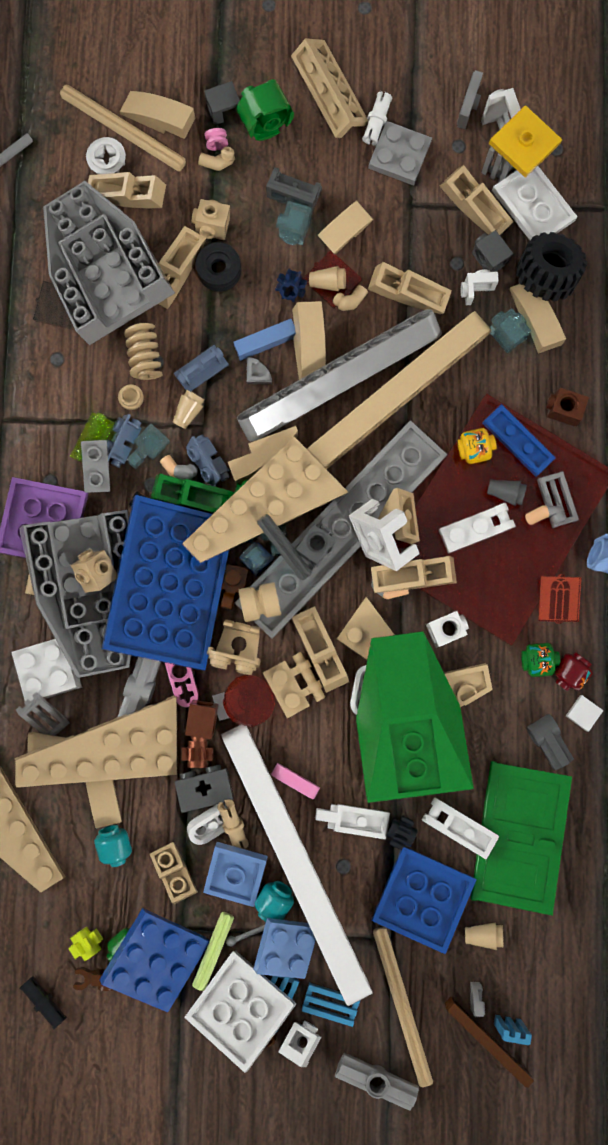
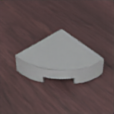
M247 357V384H272L271 374L266 366L255 358Z
M470 982V1009L474 1016L484 1017L485 1003L482 1002V985L480 982Z

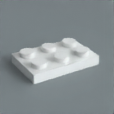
M539 166L526 178L516 170L493 186L492 192L529 240L543 232L547 234L555 232L557 234L577 219V215Z

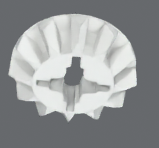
M103 137L95 140L88 147L86 160L90 169L97 174L119 173L120 168L125 165L126 153L120 142L113 138ZM105 150H107V153L111 157L109 158V162L107 165L104 162V160L101 159L104 158Z

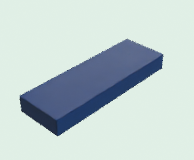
M502 404L482 423L535 477L556 458Z

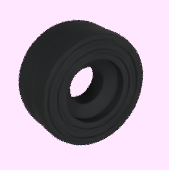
M221 242L211 243L199 252L196 259V270L199 280L206 288L212 291H227L234 287L240 279L242 271L240 257L236 250L228 244ZM215 262H223L226 265L225 270L221 273L214 272L212 265Z

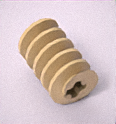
M150 323L135 324L124 331L125 338H127L125 343L127 348H129L127 351V355L130 357L128 363L132 367L130 375L140 380H151L163 376L162 372L155 371L156 368L161 366V363L153 361L160 354L159 352H152L153 349L158 347V343L150 342V340L157 337L156 333L149 332V330L155 328V325Z

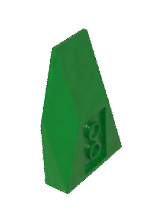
M424 631L371 638L356 717L367 803L474 789L461 707Z

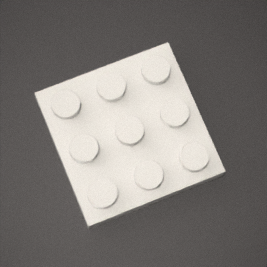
M233 951L184 1018L246 1073L293 1010L296 1003L267 977L256 974L253 970L254 966L237 951Z

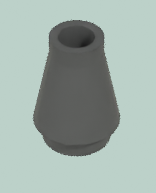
M491 479L487 494L493 495L514 506L516 504L522 505L527 485L521 484V481Z

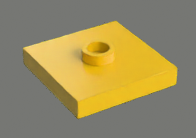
M525 105L490 139L489 145L526 178L561 144L562 139Z

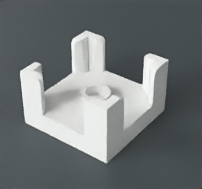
M371 499L350 514L349 518L365 557L397 571L419 555L418 548L415 544H412L399 553L392 534L407 523L404 511L394 509L379 520L370 516L378 509L377 506L380 505L379 501Z

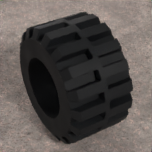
M543 232L529 240L517 265L516 274L519 277V283L525 286L524 289L527 292L533 293L532 296L536 298L542 297V300L548 301V299L558 301L559 298L561 300L566 299L568 295L570 296L574 292L586 270L587 261L585 260L586 254L581 252V246L576 245L573 239H568L563 234L557 235L555 232H550L549 234Z

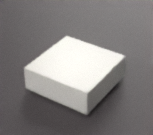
M580 695L566 714V717L589 732L603 710L583 695Z

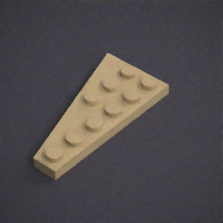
M171 696L157 704L148 705L129 715L126 714L90 728L86 732L76 736L72 735L63 741L48 747L44 746L15 758V786L29 787L177 775L176 696Z
M0 766V858L39 892H43L66 876Z

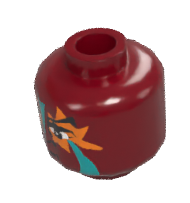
M577 652L574 654L567 653L560 660V665L555 667L554 674L558 678L555 682L566 691H569L570 688L578 691L582 689L592 676L593 671L590 668L592 664Z

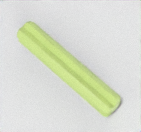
M227 912L220 914L192 983V986L200 991H204L208 985L233 923L234 916Z

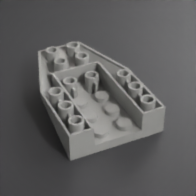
M83 181L43 207L49 276L75 331L89 345L175 294L136 223L86 181Z
M127 510L50 523L49 521L29 524L19 528L36 605L76 678L129 668L130 655L101 649L116 580L100 591L85 593L81 584L76 580L75 573L71 567L73 563L79 560L78 555L89 549H92L93 552L105 550L112 561L115 572L118 573L129 522Z

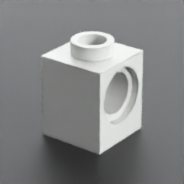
M457 611L426 624L436 648L468 635L466 632L469 629L467 621L463 615L459 616ZM445 622H451L455 626V632L452 636H448L443 632L442 626Z

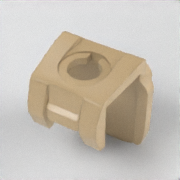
M226 619L223 623L224 630L216 651L213 647H208L207 655L209 656L210 664L213 667L227 670V665H230L232 662L236 665L235 670L238 673L252 675L253 671L259 668L261 662L257 658L260 627ZM236 637H242L246 640V648L240 651L239 656L234 655V649L231 646L233 639Z

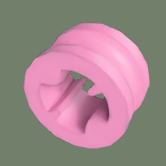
M213 128L205 133L206 146L209 150H222L228 146L226 130Z

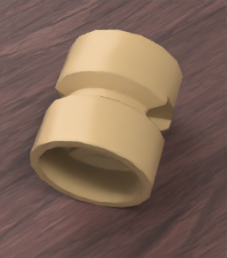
M275 582L262 584L257 591L254 587L239 589L245 622L257 620L261 614H264L267 618L281 615Z

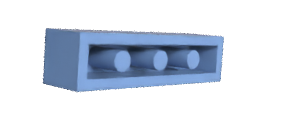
M288 319L234 341V347L240 361L293 340L296 334L295 326L292 319Z

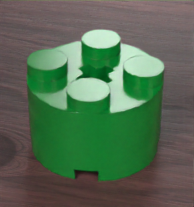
M271 79L257 87L248 86L241 93L242 98L237 105V113L251 138L255 137L257 141L270 139L280 133L279 128L283 124L287 127L292 122L294 111L275 79Z

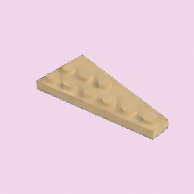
M293 437L187 538L182 545L202 563L264 533L257 524V521L266 514L273 519L277 526H280L347 494L348 491Z

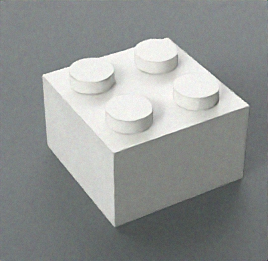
M56 639L12 652L25 701L27 699L32 701L34 699L32 695L36 692L46 699L82 688L80 678H76Z

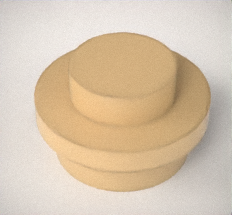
M126 385L119 391L118 400L125 409L134 410L142 405L144 395L138 386Z

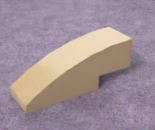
M130 91L120 110V114L163 134L165 131H168L183 139L186 138L195 120L194 108L163 96L145 92Z
M464 165L456 169L440 185L442 190L458 208L488 235L495 230L500 235L514 222L484 183L478 184Z
M130 172L89 175L88 184L115 206L162 208L166 184L156 175L135 177Z
M184 226L159 262V266L175 294L158 303L166 309L170 307L185 283L199 252L206 242V237L201 236Z
M385 262L375 267L368 286V290L381 296L422 310L432 309L434 313L444 314L452 291L410 270L403 272Z
M518 284L510 287V292L527 334H531L538 354L561 346L566 337L549 302L542 300V297L536 298L532 296L533 293L527 292L524 289V285Z
M322 301L297 302L292 309L296 333L293 340L299 380L326 365Z
M294 426L248 443L250 454L229 461L228 465L236 486L246 479L249 480L293 437L297 438V427Z
M451 556L409 561L397 571L384 565L371 567L374 593L457 583L454 559Z
M315 606L293 616L292 620L325 692L327 693L349 683L345 669Z

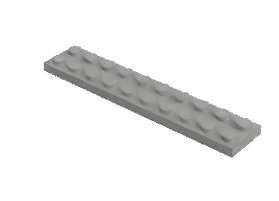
M410 420L345 488L348 493L334 499L291 544L296 550L314 524L318 527L324 525L334 533L332 537L335 538V543L318 567H315L301 557L310 568L311 575L305 580H300L282 555H280L250 586L254 587L257 591L260 585L275 582L281 615L269 618L261 614L260 618L254 620V622L273 639L361 547L349 515L371 499L379 501L380 505L377 506L378 509L370 516L378 519L393 489L400 488L412 493L446 458L447 454ZM313 538L309 543L310 547L314 550H321L325 545L324 541L320 538ZM239 598L235 604L242 610Z

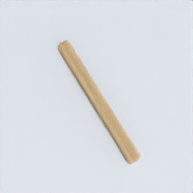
M64 85L61 89L60 95L62 99L173 169L181 171L185 166L186 161L184 157L73 87Z
M384 926L378 927L373 930V934L419 1086L427 1087L433 1084V1079L388 931Z

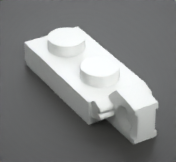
M331 804L330 810L317 808L315 819L328 822L327 828L334 829L336 832L386 839L390 812L343 804Z

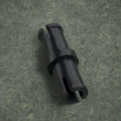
M34 976L19 988L34 1004L35 1007L33 1009L36 1013L39 1011L52 1026L53 1030L67 1018L52 1000V994H47L35 980Z

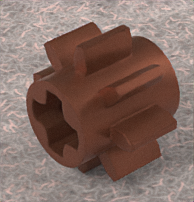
M188 741V747L182 748V761H188V768H207V761L213 760V748H208V741Z

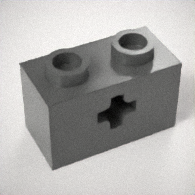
M221 764L205 768L206 773L196 775L195 770L180 774L181 779L174 782L181 813L216 805L220 802L224 803V800L227 799L234 800L235 797L228 767L222 769ZM201 780H204L205 784L211 785V788L207 790V794H204L203 790L198 791V786L202 784Z

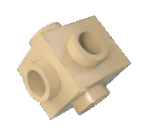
M200 199L198 209L194 208L192 214V223L195 224V231L207 239L225 240L230 221V205L221 204L215 200Z
M89 549L78 555L79 560L71 565L75 578L81 584L85 593L100 591L117 578L112 561L105 550L93 552L92 549Z

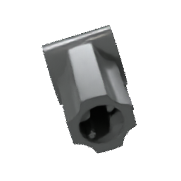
M550 714L545 715L526 727L529 736L536 746L541 748L553 770L563 768L574 760L560 736L559 726Z

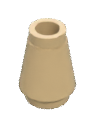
M336 266L310 272V287L338 292L340 289H345V268Z
M186 390L184 395L181 394L173 423L186 429L204 407L202 406L204 399Z
M495 922L465 927L466 944L497 950V947H503V925H496Z

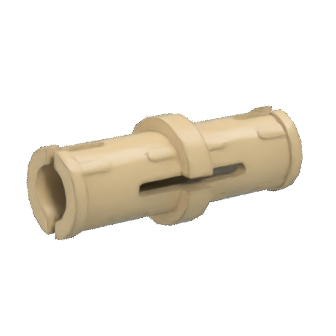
M230 799L224 800L227 809L224 808L222 802L217 806L224 822L222 825L223 829L229 835L232 846L241 848L239 842H242L244 849H246L249 842L243 830V820L241 817H238L234 801Z

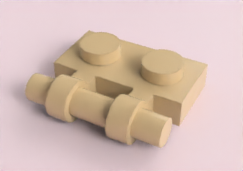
M301 652L292 656L297 665L294 668L290 669L286 661H283L263 672L287 718L310 706L305 698L307 695L312 693L316 702L326 697L321 689L323 686L320 680H316L310 669L312 665L309 660H305ZM299 673L302 674L308 685L302 690L294 677Z

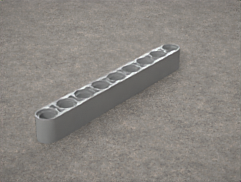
M428 309L415 314L240 413L237 420L248 441L251 442L263 438L439 338L442 335V331L433 310Z

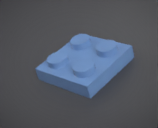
M216 842L203 893L254 907L268 856Z
M267 918L253 968L255 973L305 979L316 941L309 924Z

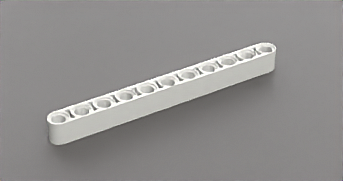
M243 723L221 734L347 1006L373 994L246 724Z

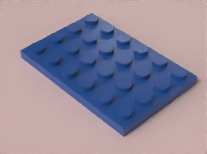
M139 495L134 496L102 650L202 671L206 670L207 650L211 644L229 550L200 563L182 543L213 514Z

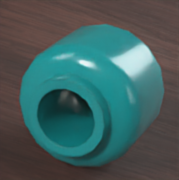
M118 825L102 828L94 840L99 861L103 864H110L111 867L123 865L126 862V858L132 853L127 831L119 828Z
M280 881L267 883L255 901L258 916L265 922L267 918L283 920L294 904L292 890Z

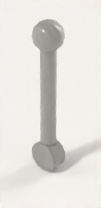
M265 925L236 937L229 936L226 939V944L232 947L236 942L264 931Z

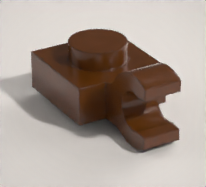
M226 564L221 590L225 591L221 604L222 609L232 611L236 593L239 594V589L246 586L249 569Z
M78 967L75 970V974H81L85 978L83 983H74L73 988L75 990H83L91 984V986H98V990L113 991V989L103 986L99 980L105 969L97 968L96 970H90L86 967Z

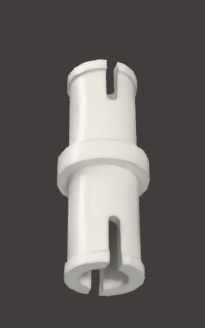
M382 91L377 93L373 110L368 114L367 119L369 122L362 138L369 145L371 140H373V146L378 143V138L382 126L387 121L386 114L392 101V96L386 92L384 97H382Z

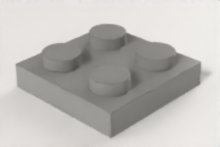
M386 121L368 169L414 186L430 147L432 137Z

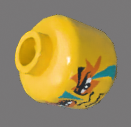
M484 428L463 432L461 439L457 440L461 460L465 459L469 464L490 460L492 458V450L497 449L494 435H489Z

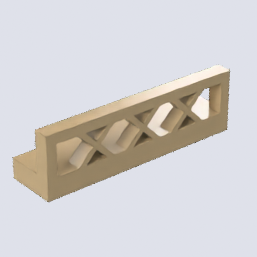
M305 38L291 57L335 138H342L352 126H366L369 120L325 40Z

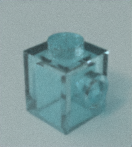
M288 201L284 214H279L276 228L279 229V238L290 245H303L312 219V208Z
M512 308L506 313L503 311L499 312L491 320L492 325L490 328L492 331L490 334L507 354L526 340L531 332L530 328L526 325L525 318L519 312L516 313Z

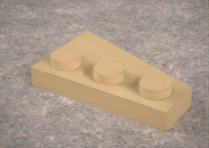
M366 597L337 640L367 660L371 638L395 634Z
M486 663L444 672L460 707L468 705L493 690L488 664Z

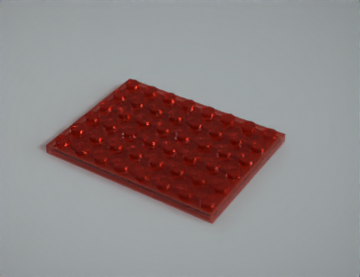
M486 394L462 433L484 428L489 435H493L482 423L502 404L556 458L535 477L496 437L497 449L492 450V458L474 464L467 463L465 459L461 460L456 441L415 507L420 541L414 544L418 548L419 555L411 561L446 556L453 557L457 583L418 589L455 612L457 611L460 615H463L471 622L511 646L540 600L542 577L555 576L608 488V467ZM563 471L579 520L556 528H552L549 518L530 525L526 521L525 515L545 505L537 479ZM555 479L563 509L565 510L566 518H568L570 515L558 479ZM490 480L521 481V484L527 485L523 504H516L514 506L493 495L487 494ZM546 482L553 506H556L549 483ZM500 504H507L509 509L507 513L510 520L513 519L516 527L448 554L439 533L440 528ZM498 516L491 518L494 527L501 524ZM395 539L399 553L412 545Z

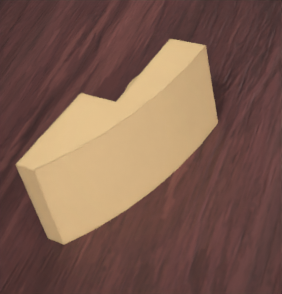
M355 201L327 225L318 236L334 254H337L353 237L360 234L373 221V218L358 201Z
M114 780L86 782L95 828L121 823L122 817L116 797Z
M174 842L150 853L158 876L162 879L172 904H176L198 893Z

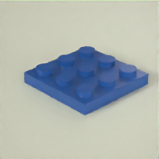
M403 846L371 920L446 954L477 879Z
M142 908L99 980L103 986L169 1012L207 948L209 940L205 936Z

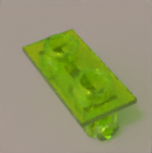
M92 412L70 457L82 462L81 441L107 440L115 422L106 419V416L99 412Z

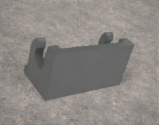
M274 167L266 185L267 198L313 214L322 191L321 183L316 182L315 185L281 174L280 169Z

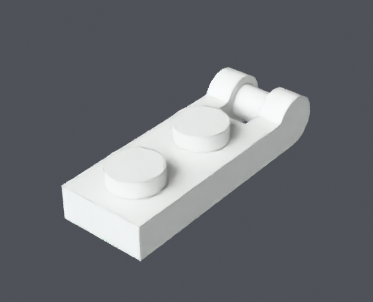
M500 504L440 528L439 533L448 554L516 527L513 519L510 520L507 513L509 510L507 504ZM498 516L501 524L494 527L491 518Z
M434 797L431 802L433 806L428 814H424L422 821L484 859H487L499 836ZM442 811L448 814L444 824L437 820Z

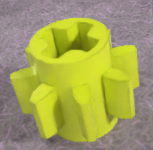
M85 927L70 938L73 944L68 949L74 959L81 956L86 961L101 950L98 943L103 938L97 928L91 932L88 927Z

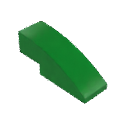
M158 474L155 478L151 499L214 514L235 492L189 479L182 480Z

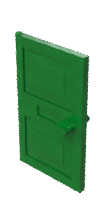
M491 761L481 825L497 834L499 838L487 859L477 854L474 878L477 880L471 892V900H479L553 916L572 776Z

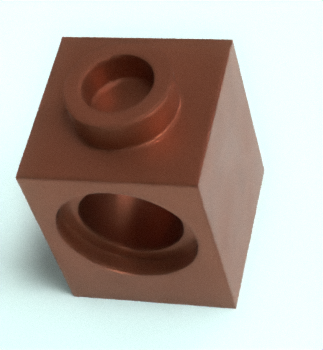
M559 388L555 394L549 396L546 408L549 409L547 417L576 427L582 421L589 397ZM560 402L568 403L571 411H564L560 406Z
M192 700L189 706L185 735L191 736L192 740L198 742H206L207 739H212L215 732L219 704Z

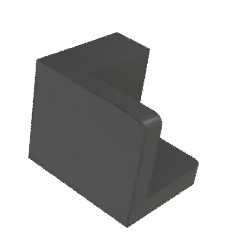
M232 81L204 91L206 104L214 125L224 122L222 112L237 107L240 101Z

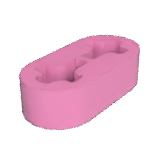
M279 763L276 764L271 773L276 779L311 799L316 797L320 789L316 784Z

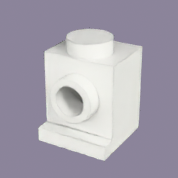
M305 1020L303 1024L294 1022L279 1053L298 1066L307 1067L308 1061L321 1039L316 1034L318 1028ZM302 1037H305L308 1041L304 1048L299 1044Z

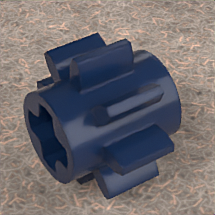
M288 268L286 276L280 273L277 278L279 283L275 290L280 291L281 299L295 302L297 295L303 298L306 292L304 288L308 281L303 280L301 271H292Z

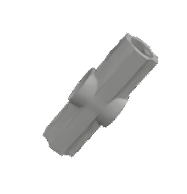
M138 657L133 674L129 676L123 692L124 700L118 717L139 711L146 707V704H149L155 690L156 682L154 681L161 662Z
M343 1053L335 1073L336 1078L367 1091L371 1097L376 1099L383 1098L409 1111L416 1102L419 1091L418 1085L387 1072L380 1065H371L347 1053ZM374 1077L384 1079L383 1083L379 1086H373L370 1084V1081Z

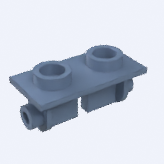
M213 345L174 372V375L184 389L191 392L229 364L223 357L222 351Z
M130 414L124 415L122 418L118 417L112 429L115 432L111 441L107 440L108 461L112 459L111 464L118 468L125 464L132 449L124 445V442L127 441L134 444L142 429L140 421L132 419L131 422L128 421L131 416Z
M203 434L197 438L193 436L186 446L187 454L201 470V476L204 481L216 487L220 480L223 482L230 478V470L222 458L211 459L212 456L217 454V451L209 438Z

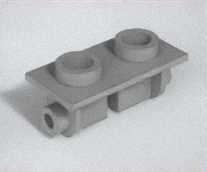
M107 440L81 441L85 493L110 492Z

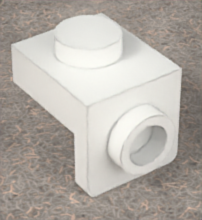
M483 269L476 271V273H468L465 281L461 282V297L465 298V304H472L474 291H494L498 284V272Z

